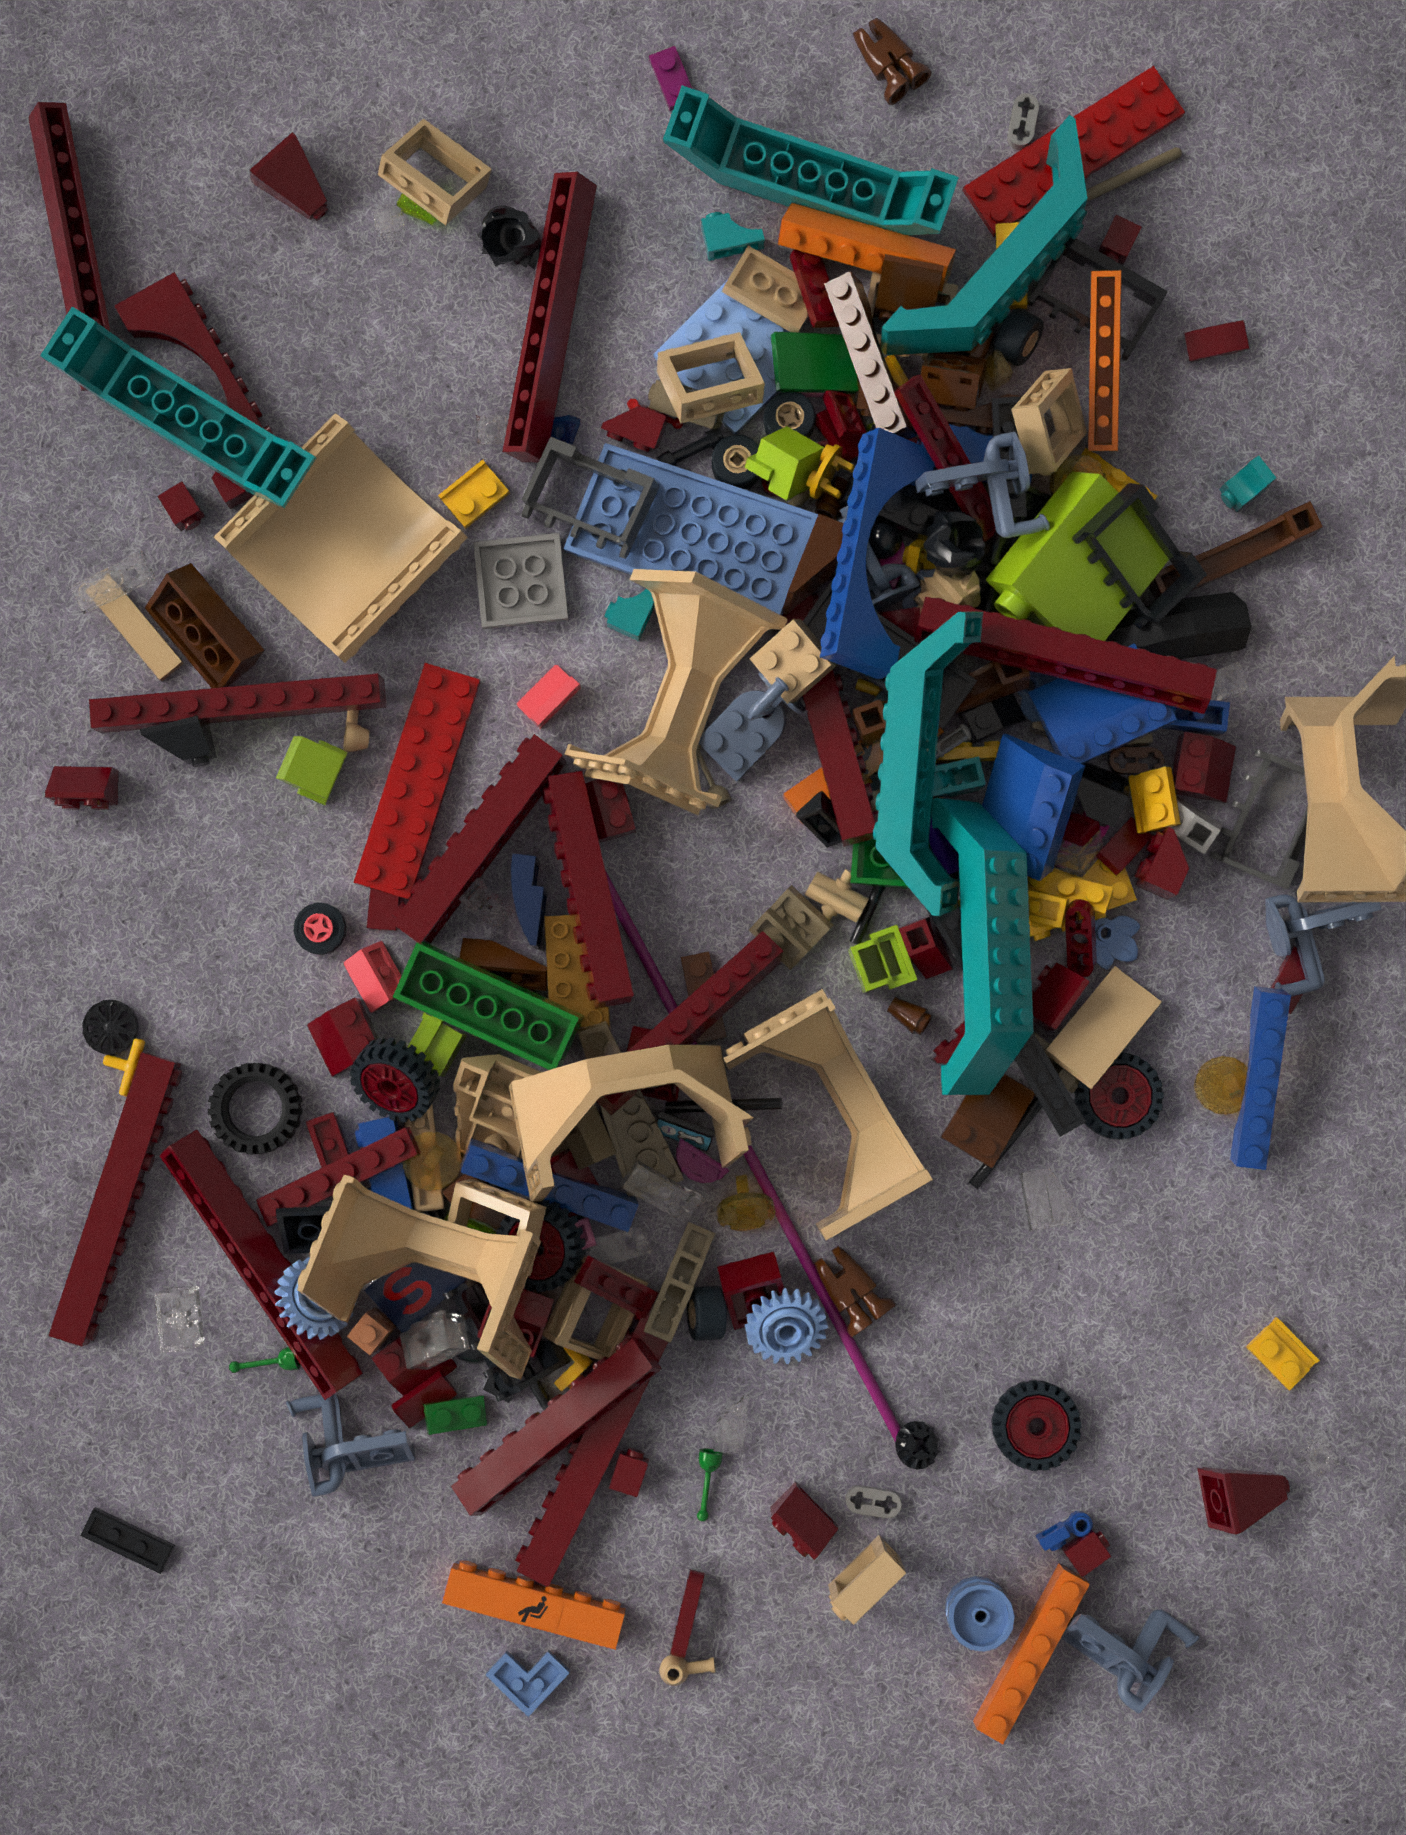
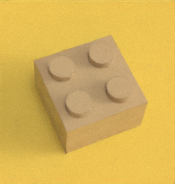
M793 619L749 658L771 685L776 681V677H779L787 684L789 690L784 691L780 695L787 704L797 702L838 665L820 658L821 642L801 619Z

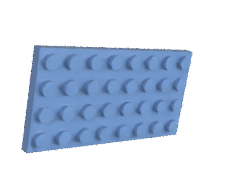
M607 443L604 444L598 461L624 472H627V469L630 468L654 478L659 485L658 492L626 559L619 557L622 546L607 540L603 549L597 548L596 543L599 537L584 530H581L577 539L570 536V530L563 548L565 552L632 575L633 569L696 571L775 613L783 615V606L789 587L818 514ZM593 473L575 519L621 537L642 492Z

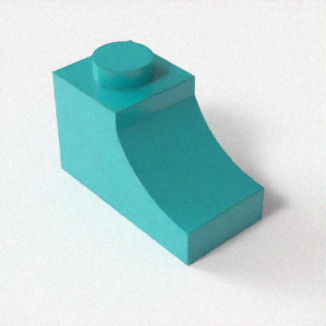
M713 212L706 215V218L701 219V230L708 261L743 254L748 245L756 250L764 249L765 238L763 230L739 226L730 218L729 213Z
M1258 455L1224 483L1219 489L1222 493L1221 499L1227 507H1233L1238 512L1265 492L1275 481L1276 476Z
M645 589L634 597L622 598L618 596L616 603L610 602L604 616L608 619L607 627L639 641L655 608L651 592Z
M979 756L935 766L933 798L943 796L955 797L977 792L986 785Z

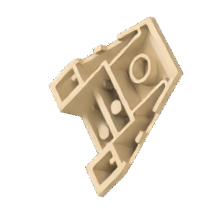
M500 1054L466 1057L461 1060L453 1083V1090L456 1092L454 1110L455 1116H457V1162L462 1163L471 1138L498 1147L522 1159L509 1085L512 1081L542 1073L541 1071Z

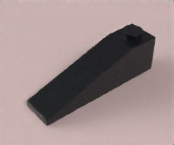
M1022 396L992 398V438L1009 432H1016L1018 436L1011 409ZM1009 446L999 448L1001 459L1009 461ZM1012 479L1006 480L1013 517L1027 516L1026 491L1023 494L1017 495Z

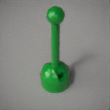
M286 1347L279 1352L277 1358L245 1363L233 1361L229 1365V1370L232 1373H237L240 1369L279 1364L284 1370L291 1371L300 1369L301 1364L290 1348Z
M699 1449V1465L706 1471L701 1510L697 1513V1518L701 1522L706 1521L709 1517L706 1509L711 1472L716 1471L722 1462L723 1452L716 1449Z

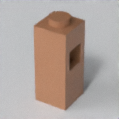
M374 1307L362 1316L346 1337L367 1354L371 1355L383 1345L396 1326L384 1313Z

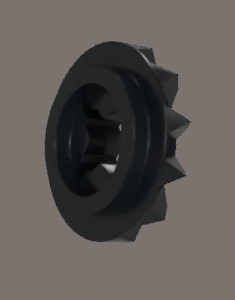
M918 1421L906 1423L900 1428L896 1436L895 1447L897 1455L903 1464L911 1469L920 1470L935 1463L934 1459L940 1452L937 1445L940 1439L933 1433L934 1428L928 1427L925 1422ZM924 1438L922 1440L923 1443L921 1444V1447L924 1450H918L913 1452L917 1445L914 1440Z

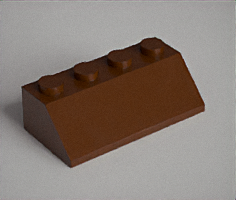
M192 563L167 573L145 606L147 612L211 688L229 687L252 668L265 651Z

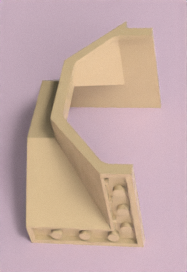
M633 569L630 580L645 587L652 594L668 659L667 670L645 729L639 736L605 755L592 754L572 744H568L564 755L574 759V765L586 769L585 777L628 784L699 815L700 810H705L706 806L719 807L722 796L718 794L702 792L696 756L697 746L720 684L766 631L770 629L782 630L788 619L696 571Z
M1394 656L1356 697H1285L1286 708L1280 719L1281 731H1287L1289 725H1296L1300 732L1308 800L1303 879L1297 890L1298 902H1406V831L1362 788L1354 725H1396L1406 709V664L1396 666Z
M823 989L745 1032L743 1037L747 1045L744 1046L741 1041L726 1049L727 1056L723 1060L728 1070L756 1054L765 1052L809 1066L816 1070L851 1132V1143L840 1206L836 1212L815 1223L824 1239L828 1240L933 1179L928 1170L923 1167L889 1113L855 1053L834 1011L836 1009L831 999L827 998Z
M658 1046L585 1059L512 1081L509 1085V1091L530 1201L534 1203L542 1202L555 1185L550 1163L552 1153L600 1097L674 1083L712 1117L722 1168L729 1167L749 1150L748 1146L751 1145L750 1131L748 1127L744 1128V1126L754 1117L732 1104L721 1046Z
M343 1175L341 1182L334 1189L332 1205L322 1218V1229L319 1237L311 1245L310 1259L306 1269H303L299 1275L297 1291L336 1319L348 1323L359 1293L367 1283L411 1263H419L479 1282L485 1290L492 1309L477 1350L509 1376L521 1380L532 1350L513 1315L541 1243L539 1238L534 1233L521 1230L520 1236L489 1234L429 1216L368 1190L354 1177Z

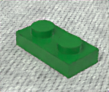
M483 1395L423 1404L428 1435L487 1425Z

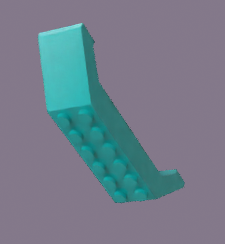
M681 86L663 137V142L719 184L788 207L791 203H795L908 236L940 234L959 179L958 176L933 168L930 171L900 172L737 118L712 100L709 94L685 86Z
M1069 115L1051 135L1046 164L1052 168L1053 186L948 305L906 310L900 306L882 326V353L885 355L971 351L978 343L982 345L990 336L992 326L996 322L1000 324L1010 312L1009 307L1013 302H1020L1029 289L1027 286L1033 280L1038 281L1044 275L1051 259L1057 260L1066 247L1064 244L1070 238L1075 239L1084 227L1082 221L1087 214L1085 207L1088 197L1076 119Z
M71 307L40 355L44 360L114 409L249 493L282 508L286 507L317 459L314 455L293 442H288L274 436L133 349L95 320L74 307Z
M978 611L957 612L890 668V673L887 674L885 682L886 690L889 692L888 703L884 705L883 719L886 721V728L880 742L881 750L884 752L883 763L879 765L878 779L881 781V788L875 803L876 810H879L878 822L875 823L873 829V838L876 840V849L931 915L941 916L957 909L960 880L951 878L928 847L943 671L971 643L981 642L983 612Z
M935 798L932 799V828L939 829L959 854L965 1034L948 1063L941 1065L942 1095H990L1034 1032L1027 853L979 802Z

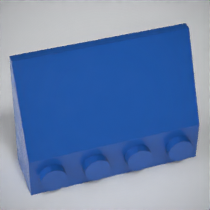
M1136 644L1128 646L1130 648L1138 649ZM1058 678L1027 693L1055 754L1080 764H1085L1168 726L1177 720L1169 705Z
M1004 733L982 806L1027 853V876L1041 881L1054 869L1085 765Z

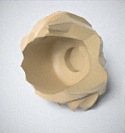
M936 568L933 577H923L924 580H920L921 592L913 598L918 605L917 607H920V614L925 596L941 598L950 603L970 605L975 608L981 602L979 578L975 571L969 575L956 573L950 578Z

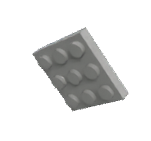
M560 533L473 542L482 629L569 620Z

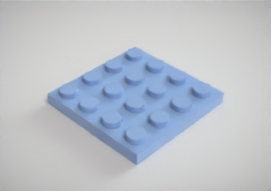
M724 283L653 356L658 360V352L740 332L764 380L765 386L763 403L725 412L722 423L733 434H737L778 393L775 387L771 334L789 331L721 292L725 285ZM735 358L676 372L682 385L697 390L745 379Z

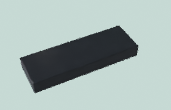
M96 1507L93 1508L80 1535L159 1574L163 1572L175 1546Z

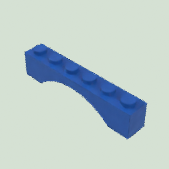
M1254 986L1250 1013V1048L1242 1105L1234 1129L1230 1156L1236 1167L1266 1170L1291 999V995L1284 989Z
M471 1138L461 1163L460 1173L529 1197L523 1160L498 1147ZM552 1172L555 1186L544 1200H550V1204L554 1202L561 1204V1209L567 1208L575 1214L626 1232L629 1231L639 1206L637 1197L628 1196L626 1193L610 1187L583 1182Z

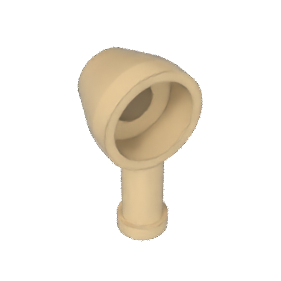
M359 710L347 711L343 750L346 752L368 748L369 730L358 725Z
M669 1655L662 1660L659 1672L666 1684L678 1686L685 1682L690 1674L715 1673L716 1668L714 1657L707 1660L687 1662L685 1658ZM670 1669H677L679 1676L673 1678L668 1674V1671Z

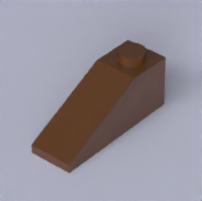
M463 938L459 958L526 989L547 990L546 966L495 941Z

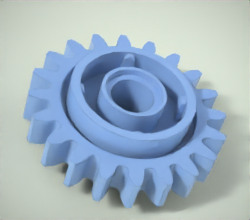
M310 1257L303 1262L299 1259L292 1266L284 1270V1275L277 1281L281 1287L275 1290V1294L281 1296L282 1299L276 1302L275 1306L284 1307L285 1309L279 1316L280 1318L287 1316L290 1318L287 1324L288 1328L295 1324L298 1326L297 1335L307 1330L308 1339H312L316 1335H318L320 1340L324 1339L328 1334L332 1337L339 1332V1329L341 1330L347 1326L348 1323L336 1319L297 1291L299 1275L303 1269H306Z
M787 1288L783 1289L781 1296H778L774 1290L771 1291L772 1299L770 1300L761 1296L762 1306L753 1304V1313L746 1315L748 1321L745 1324L748 1344L753 1346L754 1353L761 1352L763 1360L772 1355L774 1364L781 1357L784 1358L786 1364H789L790 1358L793 1356L800 1362L801 1353L812 1356L810 1347L818 1349L821 1347L819 1339H826L825 1329L828 1328L824 1308L820 1307L819 1300H812L809 1292L801 1297L799 1289H796L792 1295H789Z

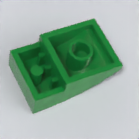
M871 839L853 844L850 883L910 889L876 849V840Z

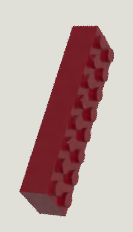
M535 734L531 739L526 737L517 749L519 755L513 763L508 761L499 773L501 779L495 786L491 784L481 797L484 800L478 809H471L463 821L466 823L460 833L454 832L447 841L446 846L449 848L443 856L437 855L428 867L430 873L424 880L420 878L410 891L413 894L406 904L402 902L394 911L392 916L395 919L392 924L416 942L432 943L542 797V787H545L547 777L558 775L566 765L563 755Z

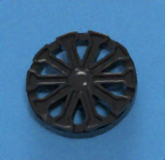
M103 1000L94 1004L88 1010L82 1022V1034L86 1043L93 1050L108 1055L119 1054L127 1050L133 1044L139 1029L138 1019L134 1011L127 1004L117 1000ZM117 1005L118 1009L113 1015L112 1006ZM105 1006L106 1017L100 1011V1007ZM124 1011L129 1013L127 1017L120 1019ZM93 1013L98 1017L100 1022L91 1019ZM127 1023H132L131 1029L124 1028L123 1026ZM89 1025L99 1027L91 1032L88 1030ZM101 1034L97 1042L94 1043L92 1038ZM121 1034H128L130 1039L125 1041ZM107 1039V1047H108V1048L105 1050V1049H102V1045L104 1044L105 1040ZM114 1039L120 1044V1047L117 1049L114 1047Z

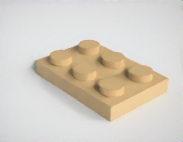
M748 245L721 292L787 331L798 333L808 316V312L795 272Z

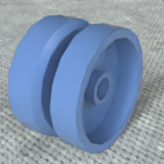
M974 1576L966 1578L953 1586L946 1598V1619L952 1634L960 1644L970 1650L985 1652L996 1649L1007 1641L1013 1630L1015 1615L1010 1600L999 1584L984 1577ZM978 1611L985 1612V1614H979L978 1617L975 1618V1614Z

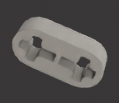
M1029 93L1020 94L1015 99L1011 111L1007 141L1016 150H1022L1030 145L1034 136L1039 102L1034 95ZM1024 102L1029 103L1028 106L1030 108L1026 118L1021 117V107ZM1020 125L1025 126L1023 134L1028 136L1024 137L1022 141H1018L1017 135H1015Z
M854 1485L847 1490L845 1495L848 1509L856 1514L893 1518L898 1515L902 1507L899 1495L890 1489ZM857 1492H862L864 1498L871 1499V1503L861 1502L860 1507H855L854 1501L850 1500L851 1496H856ZM887 1496H891L896 1506L890 1507L889 1511L886 1512L883 1505L875 1504L876 1500L885 1501Z

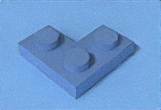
M548 1650L528 1671L506 1651L485 1675L529 1717L567 1677L570 1669Z

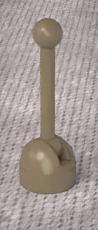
M698 744L696 756L710 785L708 793L722 796L719 807L732 800L727 789L715 784L700 752L701 746ZM710 806V809H716V808H718V807Z

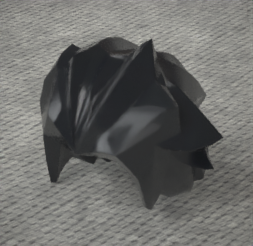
M505 205L496 206L489 210L482 221V229L477 234L483 241L482 254H489L495 267L500 264L510 263L513 266L521 264L527 267L529 265L535 269L539 258L541 240L538 230L531 222L528 214Z
M952 508L947 511H936L933 524L923 532L927 537V540L923 543L927 553V560L933 563L947 577L952 578L956 573L969 575L982 561L981 557L985 555L983 549L986 544L982 539L983 531L976 519L966 515L965 512H955Z

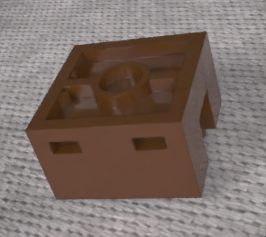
M947 352L929 353L922 364L921 376L938 406L946 404L952 405L953 409L958 411H969L970 409H975L978 398L981 397L987 359Z

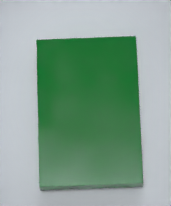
M774 332L771 334L777 392L825 393L827 390L846 394L858 392L857 374L842 334Z

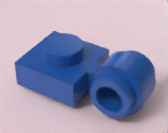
M1075 1511L1070 1514L1066 1521H1060L1035 1536L1044 1551L1048 1549L1055 1551L1066 1544L1065 1539L1071 1537V1533L1078 1537H1084L1091 1532L1093 1522L1087 1513ZM1079 1520H1084V1525L1077 1528L1076 1523Z

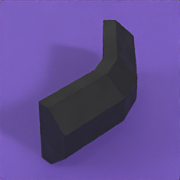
M1234 592L1183 598L1158 623L1148 621L1141 628H1137L1134 624L1135 619L1140 615L1136 609L1130 610L1105 641H1114L1126 647L1136 644L1138 649H1145L1150 653L1162 656H1174L1180 660L1242 650L1246 648L1252 626L1247 604Z

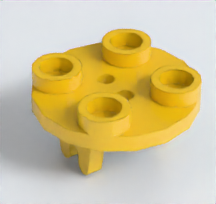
M827 444L820 456L822 463L818 471L813 470L806 482V486L810 488V497L818 499L825 492L837 499L840 498L841 493L838 489L831 486V480L836 470L839 471L840 468H843L853 473L855 468L853 464L841 458L843 447L837 444L834 446Z

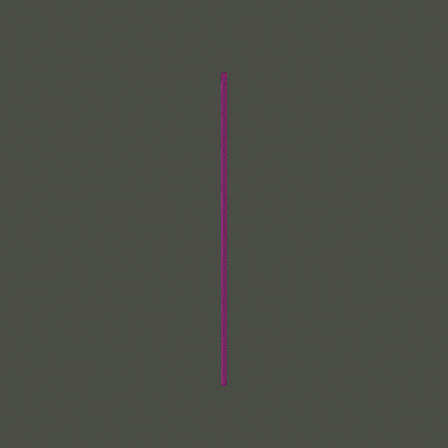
M606 872L615 914L668 1014H670L678 1006ZM695 1040L691 1045H698V1044H697V1042H696V1040ZM749 1145V1150L743 1155L894 1441H896L897 1433L901 1427L854 1338H851L848 1334V1327L842 1315L828 1295L815 1264L753 1147Z

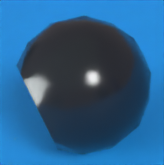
M880 522L872 526L868 541L878 559H888L896 555L902 546V536L898 528L888 522Z

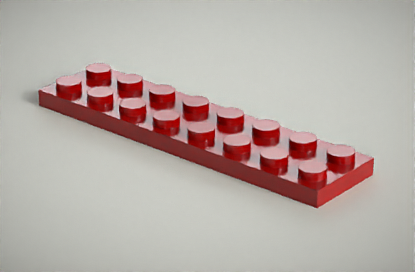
M1154 66L1074 116L1084 178L1089 177L1184 116V109ZM1058 127L963 187L962 191L993 237L996 236L995 224L1016 223L1023 219L1053 186L1052 168L1046 164L1051 135Z
M424 663L354 879L355 884L407 900L412 897L410 891L417 882L479 689L480 679Z

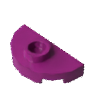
M682 1138L679 1139L676 1147V1161L680 1171L689 1179L699 1183H712L722 1179L730 1171L728 1168H722L719 1162Z

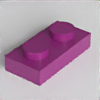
M675 46L649 55L650 64L669 111L674 109L681 86L692 88Z

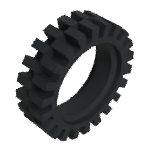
M263 1063L241 1064L239 1067L230 1069V1072L227 1074H223L219 1078V1083L215 1084L212 1088L214 1092L212 1096H209L208 1102H211L208 1115H211L212 1120L209 1123L211 1128H215L216 1133L214 1134L217 1138H221L224 1141L223 1144L227 1147H232L234 1151L246 1154H263L285 1145L286 1141L295 1134V1129L299 1127L301 1122L299 1121L300 1115L303 1113V1108H301L302 1097L299 1096L297 1091L299 1089L292 1082V1078L282 1072L281 1069ZM251 1081H261L269 1084L276 1090L282 1103V1113L279 1122L270 1132L261 1136H251L241 1132L232 1122L229 1113V1104L235 1091L243 1084Z

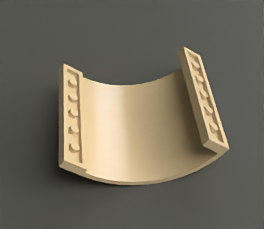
M335 413L301 447L317 459L286 507L282 508L254 495L214 538L307 629L346 663L399 610L400 606L412 594L416 593L433 573L438 571L443 562L452 553L456 552L468 537L410 489L354 433V428Z

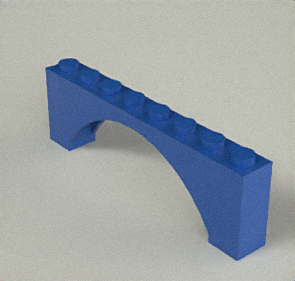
M876 428L862 434L858 443L859 455L853 470L854 481L847 501L849 506L847 517L842 527V544L837 554L838 565L831 585L833 591L830 605L826 611L827 622L825 633L821 638L820 658L873 678L881 679L885 678L890 673V668L898 662L900 646L895 645L886 633L871 600L866 575L867 544L875 519L886 502L908 484L915 486V481L924 472L933 471L934 462L925 447L882 428Z

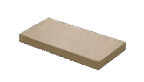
M1114 966L1048 1046L1045 1053L1083 1084L1092 1089L1162 1001Z

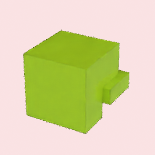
M786 426L761 438L757 453L747 458L744 468L766 481L771 480L768 490L787 501L810 489L806 486V482L813 470L817 471L824 447Z
M294 736L275 779L299 788L297 794L326 805L348 752L322 740L316 743L303 736Z
M898 925L869 934L870 940L848 949L863 993L886 985L891 990L918 980Z
M424 1013L421 1017L423 1020L407 1048L411 1044L417 1047L415 1052L417 1054L423 1052L426 1055L424 1060L432 1061L434 1064L432 1069L438 1071V1076L445 1077L467 1035L445 1024V1021Z

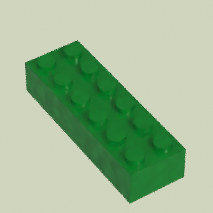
M426 942L416 943L393 994V998L548 1070L562 1067L584 1018V1015Z

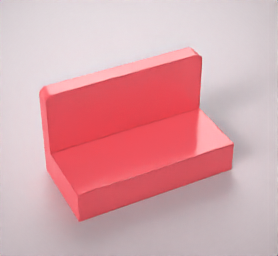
M554 665L517 702V707L541 729L581 689L580 684L572 676L569 677L558 665Z
M382 941L359 950L344 962L346 970L371 1013L377 1011L388 1002L395 1000L393 994L401 979V974Z

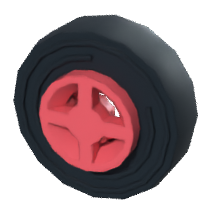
M317 902L307 905L298 913L294 921L293 932L296 941L302 949L312 954L324 955L335 951L341 946L346 937L347 926L344 916L337 908L328 903Z

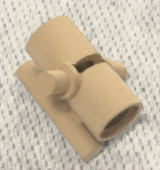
M845 869L841 878L838 877L836 881L817 871L805 893V896L822 904V914L829 921L839 913L857 922L869 898L851 889V871Z

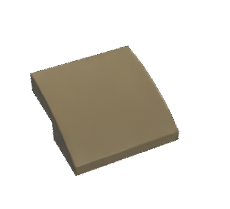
M791 885L757 920L749 931L755 937L762 931L765 932L783 950L781 962L792 970L834 925Z

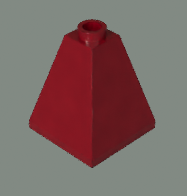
M293 132L249 170L251 182L255 186L307 219L311 220L314 218L318 221L328 212L329 209L326 207L327 200L297 136Z
M1207 1467L1197 1468L1209 1528L1235 1535L1240 1534L1288 1500L1287 1494L1290 1492V1486L1287 1478L1283 1475Z

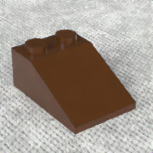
M885 254L873 316L879 317L880 321L886 323L900 306L906 310L935 307L944 266Z
M818 514L789 587L783 606L784 614L790 613L835 574L838 565L837 554L842 544V527L844 523Z
M1004 1074L990 1095H965L940 1138L989 1168H993L1035 1094L1032 1090Z

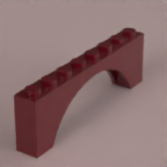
M174 272L114 305L126 328L134 338H152L169 341L182 346L201 358L217 375L223 387L228 407L263 428L258 419L263 416L255 401L249 403L245 394L249 392L241 376L235 378L231 369L235 365L227 351L223 354L220 352L217 345L222 342L213 327L207 329L203 321L208 317L200 303L194 305L189 296L194 293L186 279L180 281ZM267 425V426H265V427L263 428V429H265L266 431H268V432H270L271 434H273V432H272V430L270 429L269 425ZM216 471L211 477L224 502L230 509L254 496Z

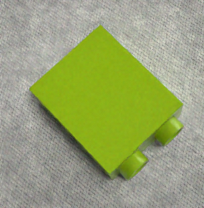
M1072 471L1034 518H1038L1039 514H1044L1049 522L1050 529L1020 536L986 578V581L1000 594L994 606L1001 614L1018 620H1029L1034 624L1046 627H1057L1062 631L1074 634H1086L1091 638L1105 641L1131 609L1132 604L1124 609L1119 604L1121 599L1125 597V594L1116 582L1111 586H1106L1103 582L1109 572L1101 561L1098 560L1096 563L1090 564L1087 560V557L1093 550L1085 539L1079 544H1075L1072 539L1086 523L1118 494L1101 474ZM1131 505L1096 537L1138 597L1142 595L1169 561Z

